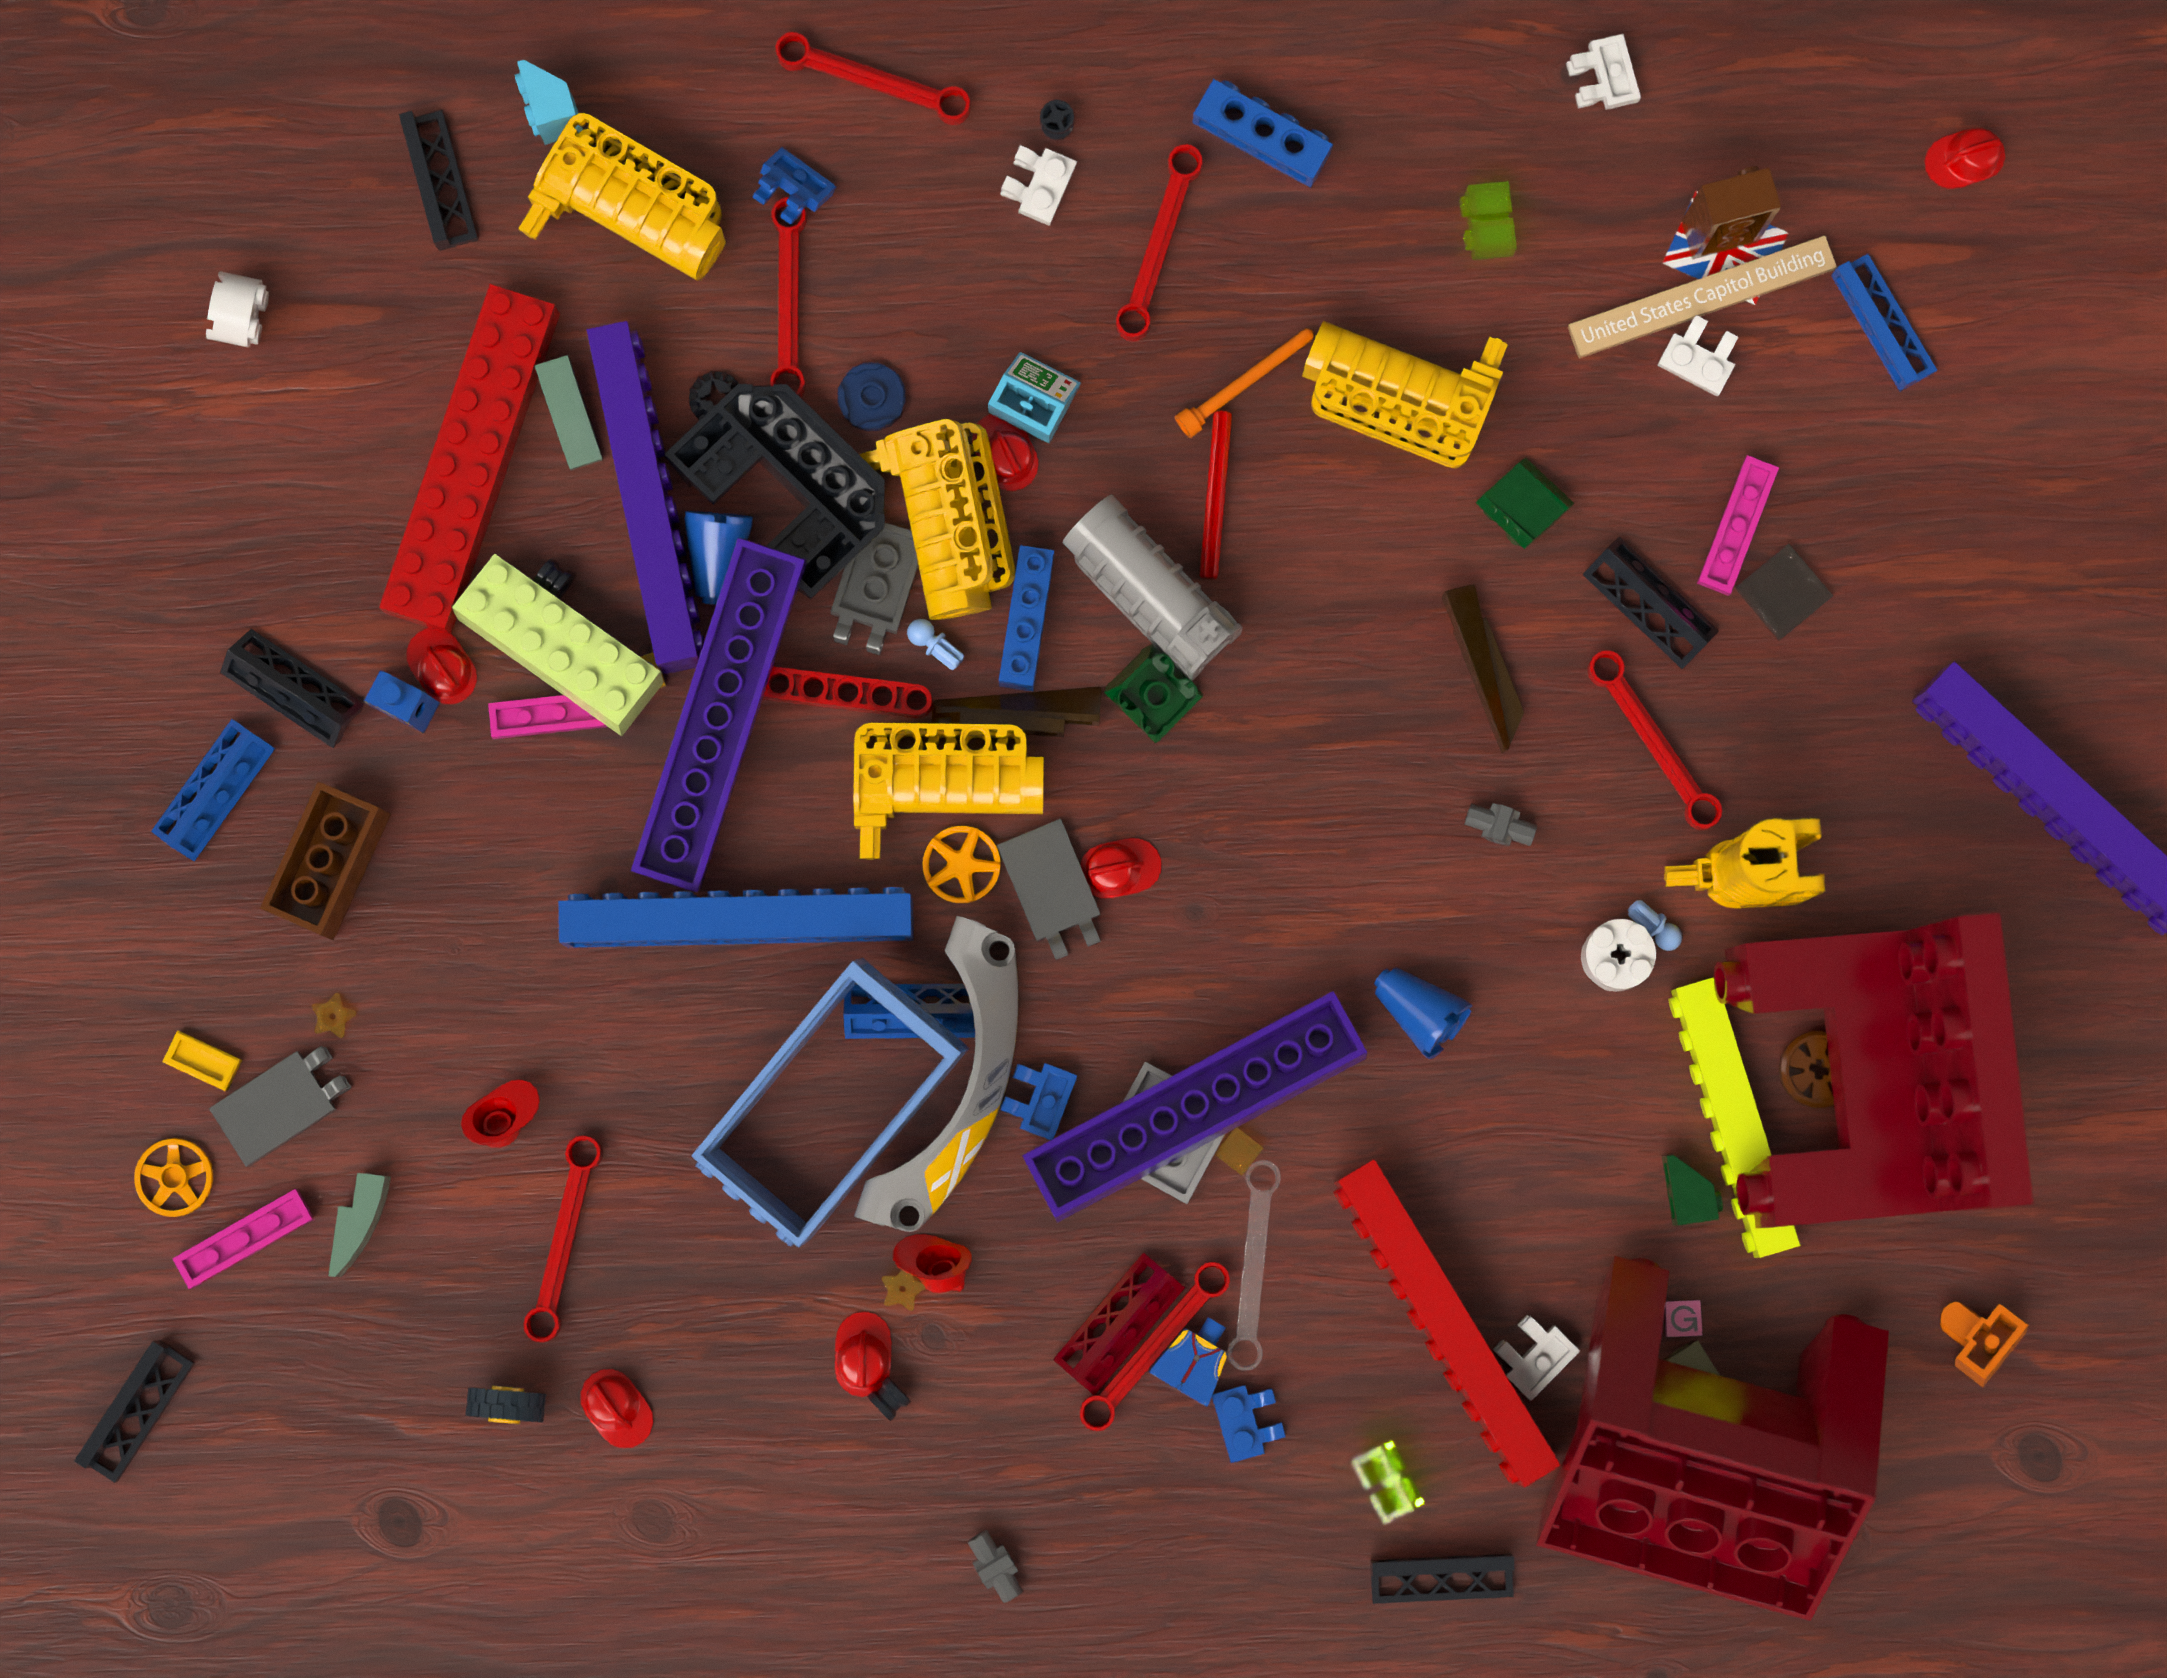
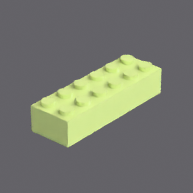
M496 554L492 556L452 606L460 622L561 694L568 697L620 736L624 735L664 683L661 671Z

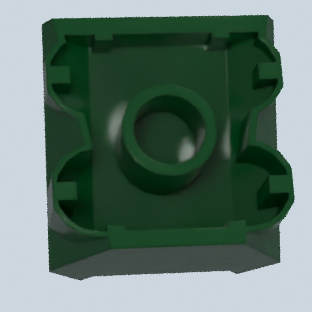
M1526 457L1476 502L1483 510V513L1506 532L1507 539L1513 545L1521 546L1523 549L1533 544L1575 504Z
M1153 644L1141 649L1140 653L1107 684L1104 691L1155 743L1159 742L1203 697V693L1174 666V662L1168 655L1161 653Z

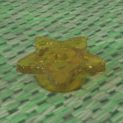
M335 993L325 1004H312V1009L317 1015L318 1020L314 1032L319 1034L330 1030L339 1038H343L345 1035V1023L355 1017L356 1012L343 1007L338 993ZM332 1013L336 1015L334 1020L330 1019V1014Z
M903 1270L897 1276H883L881 1278L888 1290L884 1305L887 1307L900 1303L909 1311H913L915 1296L926 1289L921 1282L913 1280L912 1275ZM905 1286L906 1291L900 1292L899 1287Z

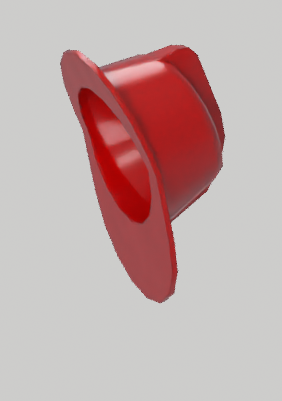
M1983 128L1966 129L1934 142L1927 151L1925 169L1930 179L1940 187L1948 189L1962 188L1997 175L2003 167L2006 157L2004 146L1999 137L1989 130Z
M992 414L985 416L977 424L981 425L988 434L998 487L1007 491L1024 489L1032 483L1037 474L1039 464L1036 451L1027 433ZM973 433L972 443L974 440L978 439L977 434ZM975 452L977 456L981 457L980 452Z
M431 628L418 632L410 640L407 648V662L426 693L443 704H457L466 700L473 692L477 683V671L458 640L452 634Z
M1127 838L1103 843L1091 848L1083 856L1080 866L1092 895L1099 898H1115L1149 889L1158 880L1161 873V858L1157 849L1149 842L1140 838Z
M513 1080L499 1086L467 1108L461 1121L463 1134L471 1142L479 1145H487L492 1148H502L510 1145L520 1134L521 1128L534 1118L539 1109L540 1097L538 1090L530 1082L524 1080Z
M914 1234L896 1244L893 1250V1261L899 1269L918 1277L928 1291L945 1293L951 1290L962 1291L964 1289L966 1270L972 1262V1253L965 1246L952 1243L937 1236Z
M865 1311L854 1313L844 1319L837 1331L835 1341L836 1379L842 1389L851 1395L865 1397L872 1391H878L882 1387V1381L890 1375L892 1344L890 1329L885 1321L876 1314Z
M604 1369L592 1374L584 1382L580 1393L581 1406L601 1436L611 1445L619 1448H633L643 1443L650 1435L653 1426V1413L647 1401L632 1381L622 1372L614 1369Z

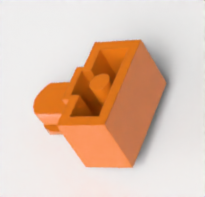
M1960 1302L1947 1305L1943 1309L1940 1318L1942 1331L1964 1347L1956 1357L1954 1366L1981 1387L1986 1385L2025 1336L2028 1325L2000 1303L1987 1320Z

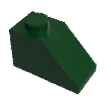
M1663 1156L1662 1163L1672 1225L1678 1226L1719 1220L1718 1212H1723L1721 1193L1720 1191H1715L1714 1184L1676 1156Z

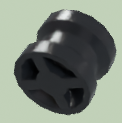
M1052 100L1043 106L1040 113V126L1044 135L1052 140H1062L1070 135L1074 127V114L1068 103L1062 100Z
M551 558L542 566L533 581L560 599L569 589L575 574L570 570H562L559 567V563Z
M889 1377L882 1381V1387L878 1391H872L867 1396L889 1421L896 1417V1411L900 1407H906L911 1403L907 1395Z

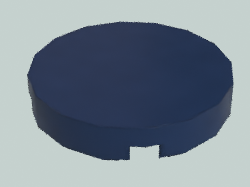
M878 362L863 363L853 367L843 378L838 388V405L844 418L854 427L864 431H880L892 426L901 416L906 404L905 387L900 376L895 371L886 367V365Z

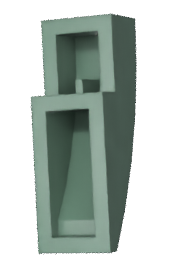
M568 355L535 365L569 469L573 470L602 461L603 458L586 404Z
M357 1173L353 1207L338 1206L328 1276L342 1277L369 1242L383 1211L391 1177Z

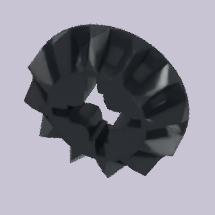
M715 371L698 376L693 386L690 387L689 405L693 414L701 420L714 407L712 401L702 400L712 395V385H715L720 394L727 395L739 384L737 379L726 372Z

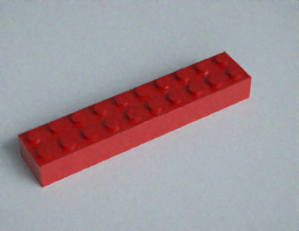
M492 284L489 285L379 606L385 614L444 633H452L457 619L452 606L467 589L538 381L535 365L544 363L560 316L555 304Z
M1375 1159L1366 1162L1335 1181L1334 1184L1337 1189L1333 1191L1336 1200L1343 1210L1350 1208L1356 1218L1351 1221L1352 1226L1361 1240L1368 1238L1374 1248L1369 1252L1379 1270L1387 1269L1392 1278L1387 1283L1398 1300L1405 1299L1410 1310L1406 1314L1414 1328L1419 1331L1423 1329L1429 1338L1428 1341L1424 1342L1426 1348L1435 1361L1439 1362L1442 1360L1447 1370L1443 1372L1446 1381L1453 1391H1461L1466 1399L1461 1403L1463 1409L1471 1421L1475 1423L1480 1422L1484 1429L1480 1436L1490 1452H1498L1503 1461L1498 1466L1507 1481L1512 1484L1517 1483L1525 1488L1561 1466Z

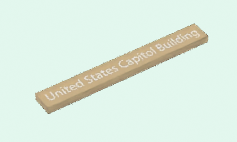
M1825 236L1571 323L1568 325V330L1580 359L1692 320L1695 315L1701 317L1833 271L1837 266Z

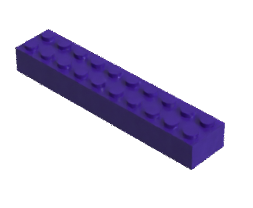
M628 321L586 329L655 662L663 675L693 669L697 666L705 639L701 635L700 630L696 631L695 623L701 622L699 609L693 596L689 597L688 590L694 589L693 580L687 564H682L681 557L687 556L683 536H681L679 529L675 530L674 526L675 523H680L676 502L674 503L672 496L668 497L667 491L673 490L670 472L666 464L661 463L660 459L665 457L664 454L666 453L664 442L658 429L654 430L653 426L654 424H659V418L652 397H647V392L652 391V385L645 364L640 363V359L645 358L641 337L639 338L637 330H631Z
M744 538L737 539L631 868L632 872L694 892H698L701 889L808 559Z
M1955 661L1940 670L1912 700L1917 705L1915 708L1917 713L1926 721H1934L1943 729L1941 734L1948 742L1954 746L1959 744L1969 753L1967 755L1968 760L1974 766L1981 770L1985 768L1994 776L1992 779L1994 784L2005 793L2011 792L2020 800L2018 805L2024 812L2032 817L2035 815L2046 824L2044 829L2056 840L2063 839L2071 847L2070 853L2083 864L2088 862L2097 871L2095 875L2104 885L2109 888L2114 886L2123 895L2121 899L2130 909L2136 912L2140 910L2149 918L2147 923L2155 932L2160 935H2167V856Z
M1332 991L1022 1156L1058 1223L1365 1060L1367 1051L1337 996Z

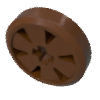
M1824 1031L1808 1032L1796 1037L1786 1046L1779 1061V1078L1785 1092L1797 1103L1810 1108H1825L1834 1105L1827 1035ZM1816 1060H1820L1821 1067L1827 1069L1826 1075H1820V1080L1815 1079V1073L1809 1071L1810 1064L1815 1065Z

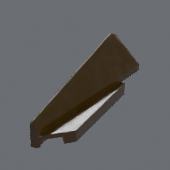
M1472 584L1445 591L1441 598L1453 625L1454 636L1501 754L1508 751L1523 717V708L1487 618H1482L1475 585Z
M1100 687L935 700L933 703L932 724L1015 725L1021 728L1025 735L1064 737L1065 724L1099 726L1102 689Z

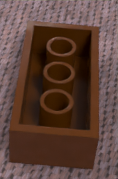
M1758 166L1748 167L1739 171L1738 176L1701 186L1681 221L1692 260L1754 244L1760 240L1781 208L1770 167L1759 170Z
M318 781L260 909L334 941L391 814L377 806Z

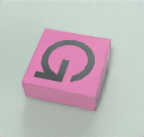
M1700 1300L1666 1302L1664 1315L1666 1337L1702 1336Z

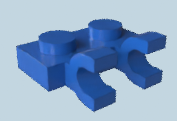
M781 147L763 164L760 173L764 176L760 178L758 184L761 186L754 192L753 198L764 205L778 187L785 190L791 196L786 201L788 207L781 213L780 217L791 225L806 206L814 212L833 195L836 186Z
M1044 1063L1041 1073L1017 1064L1012 1078L1034 1085L1035 1089L1028 1105L1005 1097L1000 1110L1022 1118L1019 1129L1051 1141L1054 1139L1077 1075Z
M1242 1385L1212 1395L1231 1463L1265 1454L1262 1443L1285 1438L1286 1434L1282 1422L1258 1429L1253 1409L1276 1403L1272 1388L1248 1395L1246 1385Z

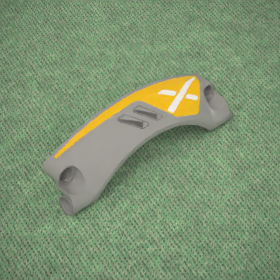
M956 916L945 952L963 980L973 1010L975 1054L968 1087L951 1121L924 1151L899 1168L865 1182L854 1217L906 1232L917 1231L932 1217L960 1183L975 1160L1001 1107L1014 1057L1018 1024V972L1014 944L1010 938L997 933V931L989 929L981 923ZM1001 942L1009 947L1010 952L1006 959L996 961L990 956V949L995 943ZM907 1206H913L919 1212L918 1222L910 1227L903 1225L900 1220V1212Z

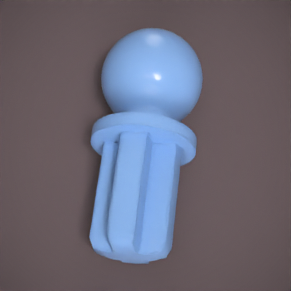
M916 619L911 622L907 629V636L911 643L916 646L926 645L928 649L925 654L927 656L932 654L950 670H954L960 665L964 654L945 639L943 632L938 636L934 635L933 625L925 619Z
M1636 900L1629 907V917L1636 923L1644 926L1651 937L1655 935V942L1659 948L1665 951H1672L1680 946L1682 932L1678 926L1665 923L1666 916L1664 914H1657L1642 900Z

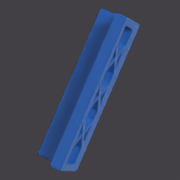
M1869 254L1862 256L1852 263L1847 261L1838 266L1831 277L1899 391L1901 392L1937 371L1935 365ZM1863 265L1871 277L1868 288L1864 287L1855 272L1857 268ZM1874 283L1879 291L1873 290ZM1871 296L1885 300L1888 305L1886 317H1882ZM1891 314L1894 315L1896 320L1890 319ZM1888 325L1903 330L1906 335L1903 346H1899ZM1909 342L1913 349L1908 348ZM1906 354L1919 357L1925 370L1916 374Z
M231 719L151 832L170 847L195 861L275 748ZM237 732H240L241 734L239 735L237 740L234 742L232 746L229 747L230 742L232 741L234 736L237 734ZM217 763L216 769L209 775V771ZM194 792H197V795L194 798V800L191 803H189V799L191 798V796L194 794ZM175 820H177L176 825L173 827L171 832L169 834H166V831L171 826V824Z
M855 984L844 997L845 1039L921 1038L858 984ZM895 984L957 1038H975L971 1003H961L957 1000L961 996H969L964 984ZM927 996H937L941 999L934 1004H927L922 1001ZM852 997H868L871 1001L866 1004H852Z

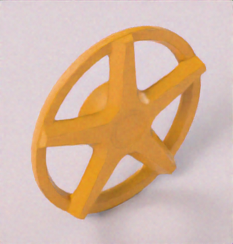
M955 826L941 831L932 838L923 857V872L929 887L939 897L953 903H970L981 899L992 890L1000 874L1001 863L996 845L989 836L974 827ZM953 833H969L961 849L958 851L941 841V839ZM978 837L984 840L990 847L994 861L976 859L973 856ZM934 848L947 861V865L931 877L929 859ZM975 872H994L989 884L982 891L974 894L972 874ZM952 878H957L964 897L948 895L937 886Z
M179 1138L161 1140L150 1146L142 1154L136 1165L134 1183L137 1194L147 1208L159 1215L167 1217L187 1215L200 1208L210 1194L213 1184L212 1163L199 1146L188 1140ZM168 1145L167 1164L165 1166L159 1167L144 1164L152 1152ZM178 1145L192 1149L202 1161L183 1166L180 1162ZM206 1171L205 1187L197 1199L188 1185V1181ZM141 1174L158 1180L160 1184L151 1202L142 1190ZM173 1192L178 1193L189 1205L187 1208L176 1211L160 1208Z

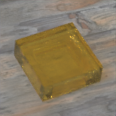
M1235 1128L1214 1155L1243 1176L1263 1147L1241 1130Z

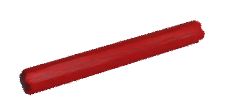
M1215 411L1213 416L1200 563V578L1209 580L1217 579L1219 571L1232 414L1228 411Z

